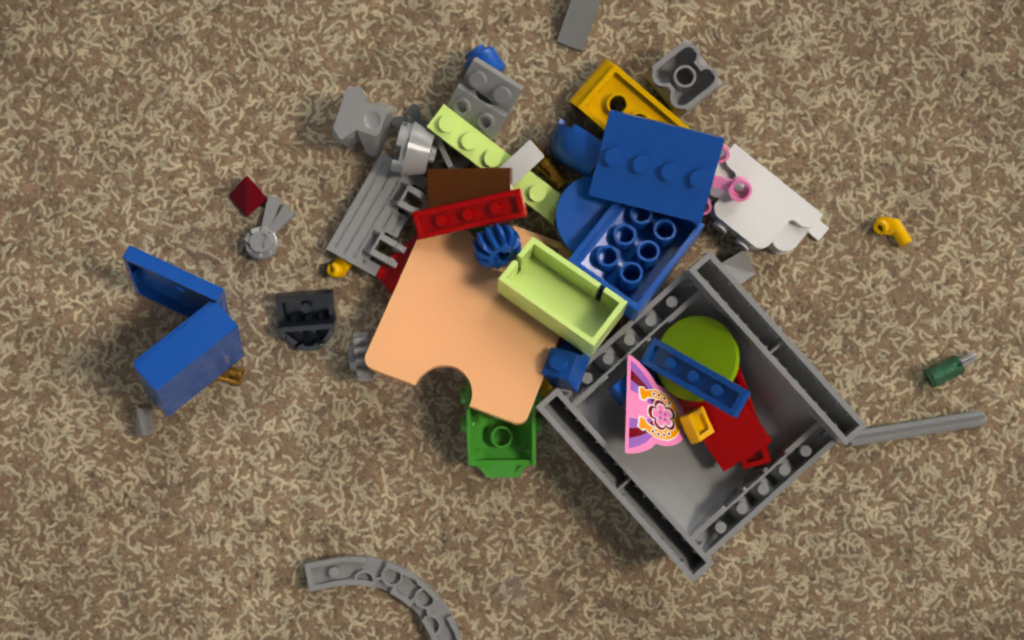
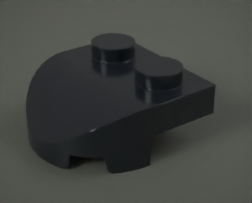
M333 289L277 293L278 330L283 340L286 339L295 345V349L301 351H314L322 348L333 336L337 316Z

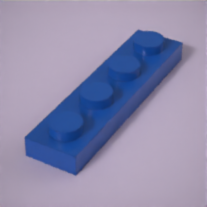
M654 337L640 363L735 418H738L751 394L747 389Z

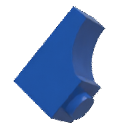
M563 339L557 348L551 347L541 374L551 386L578 392L590 357Z

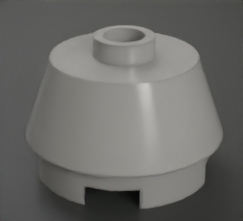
M403 121L396 142L395 158L392 159L391 171L399 172L401 176L425 174L428 163L433 164L436 156L437 147L432 146L435 134L414 121V124Z

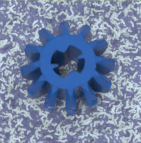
M496 222L490 228L485 226V230L476 233L477 238L472 241L474 256L480 265H484L487 270L493 267L498 270L503 265L508 266L510 261L517 260V255L522 250L517 231L507 223L499 225Z

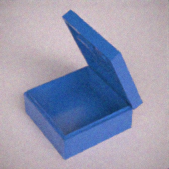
M129 245L122 258L136 293L188 317L187 320L133 361L135 371L147 395L169 417L244 357L239 328L230 318L223 288Z

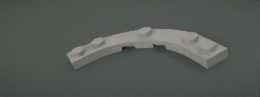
M365 555L336 556L304 563L309 592L345 585L381 588L390 592L391 595L397 597L409 607L411 606L420 616L421 621L429 632L431 640H462L456 620L442 597L428 582L404 566L382 558Z

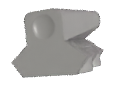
M688 39L680 43L644 74L663 98L667 109L679 119L683 118L723 84L716 70L707 64L700 55L699 49L691 44Z
M349 85L345 91L333 126L332 138L336 139V143L345 145L348 149L361 141L366 153L371 157L378 158L383 151L396 109L392 104L385 102L370 103L360 86L353 87Z

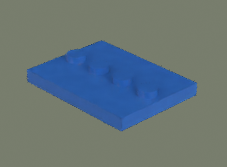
M610 109L589 195L701 223L725 138Z

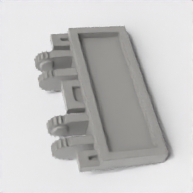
M383 153L380 154L326 248L330 253L374 277L381 266L371 261L372 258L394 269L398 265L395 259L377 251L381 242L398 253L404 254L407 249L402 244L386 236L387 233L397 239L409 219L399 213L400 209L411 216L412 212L420 211V209L405 202L407 196L411 195L428 205V195L413 187L416 186L425 191L428 185L427 178L422 175L401 176V173L391 171L392 158Z

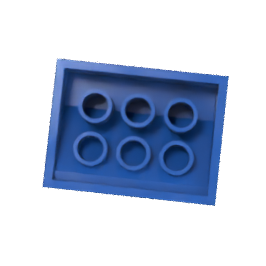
M614 202L568 261L601 283L599 291L601 296L603 290L607 287L626 300L628 303L624 315L635 322L700 237L705 224Z

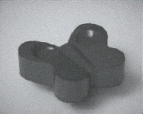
M412 104L409 107L406 116H396L392 119V125L400 130L403 121L413 124L416 121L423 127H427L426 122L421 119V109L417 104Z

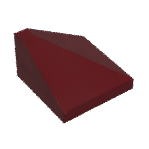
M248 176L229 194L230 198L246 217L267 201V197Z

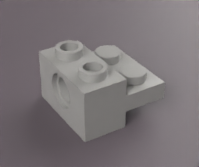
M475 57L463 80L456 87L447 107L478 131L494 139L505 126L524 86L478 57Z

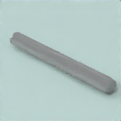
M978 410L865 428L848 444L850 446H859L984 426L986 424V416L984 411Z

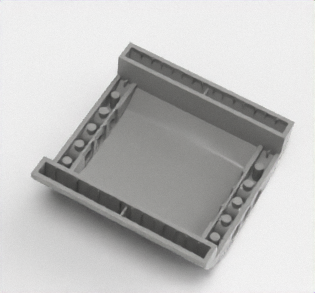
M711 251L703 255L654 296L635 322L631 319L627 320L598 347L589 360L578 392L554 387L535 406L692 583L714 564L709 558L831 447L836 443L847 445L867 427V424ZM706 316L724 324L738 343L740 365L748 389L751 392L750 395L759 422L772 439V442L767 445L772 461L748 469H743L742 463L739 462L728 470L723 471L703 441L690 444L686 434L680 443L673 446L655 444L651 449L641 453H625L626 409L621 410L625 403L623 402L619 405L610 396L611 391L609 388L627 374V355L633 356L640 362L653 337L661 340L665 332L673 324L687 317ZM653 370V372L659 378L658 373Z

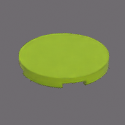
M706 316L687 317L673 324L661 338L662 342L727 379L734 381L740 363L739 347L731 332L721 322ZM658 373L664 387L676 397L692 402L705 401Z

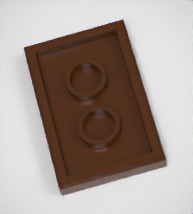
M512 168L427 169L428 209L513 190ZM513 220L499 222L498 224L502 225L504 223H507L509 226L513 225Z

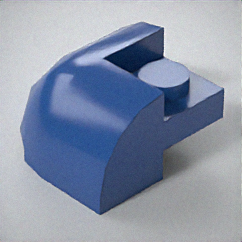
M558 119L550 137V150L555 161L561 166L565 163L583 176H589L596 166L602 141L578 125L574 124L572 128L563 125L565 123L564 120Z

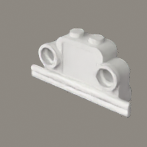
M734 144L730 148L728 147L729 159L724 163H718L715 175L728 179H733L737 176L745 177L751 184L752 193L747 200L737 202L731 199L728 191L711 187L708 198L714 203L710 216L714 220L713 225L724 234L729 232L736 238L734 242L747 252L749 250L758 251L767 247L772 253L783 255L793 250L807 233L817 241L823 237L829 227L819 220L823 216L822 213L739 146ZM725 150L721 151L720 157L725 155ZM742 183L734 186L735 190H742L744 188Z

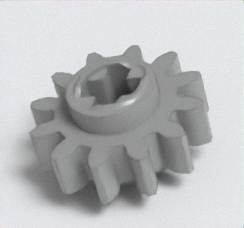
M368 332L353 333L354 346H348L351 371L356 370L359 382L373 381V371L365 363V355L370 346Z

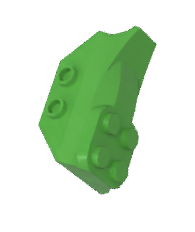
M466 378V387H461V404H466V416H461V433H467L468 466H476L483 472L486 478L520 477L526 467L536 465V432H542V415H536L535 406L536 403L541 401V387L527 421L521 425H514L469 408L472 391Z

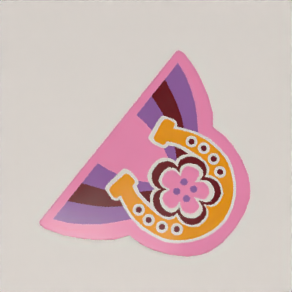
M627 355L625 453H641L651 449L655 444L673 446L680 443L685 435L683 425L679 419L685 415L682 405L672 393L656 384L652 375L638 360L631 355Z

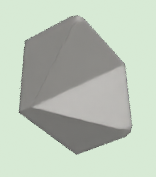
M744 249L721 262L740 284L756 274Z

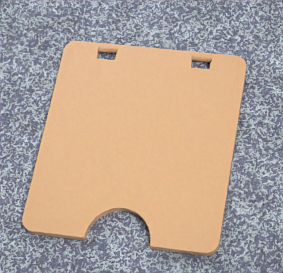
M514 225L510 226L517 231L520 237L521 249L525 247L532 237H535L546 246L559 250L558 254L566 260L573 254L561 242ZM485 226L420 240L417 238L366 352V366L374 372L416 387L418 381L427 372L435 368L449 367L456 369L467 378L471 386L472 398L469 408L514 425L525 423L544 379L541 373L551 347L556 348L560 336L497 292L498 278L508 266L503 265L498 270L495 267L487 270L484 265H480L474 256L472 241L477 238L476 233L485 230Z

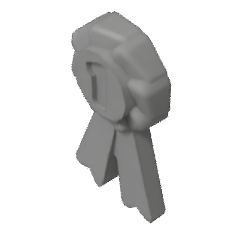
M271 194L268 195L262 225L252 228L244 238L247 254L258 261L270 259L276 254L279 248L277 233L296 215L295 211L289 210L287 204L278 213L282 197L274 198Z

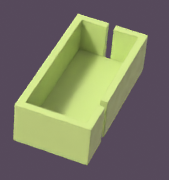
M532 237L517 255V261L513 260L498 278L497 292L590 358L624 315L628 303L607 287L602 292L600 302L596 300L601 283L535 237Z

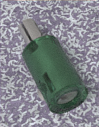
M974 352L959 359L953 355L924 369L923 374L929 386L935 388L962 375L964 367L977 361L978 357Z

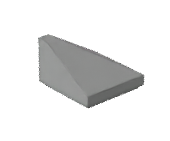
M150 408L136 409V438L154 434L155 427Z

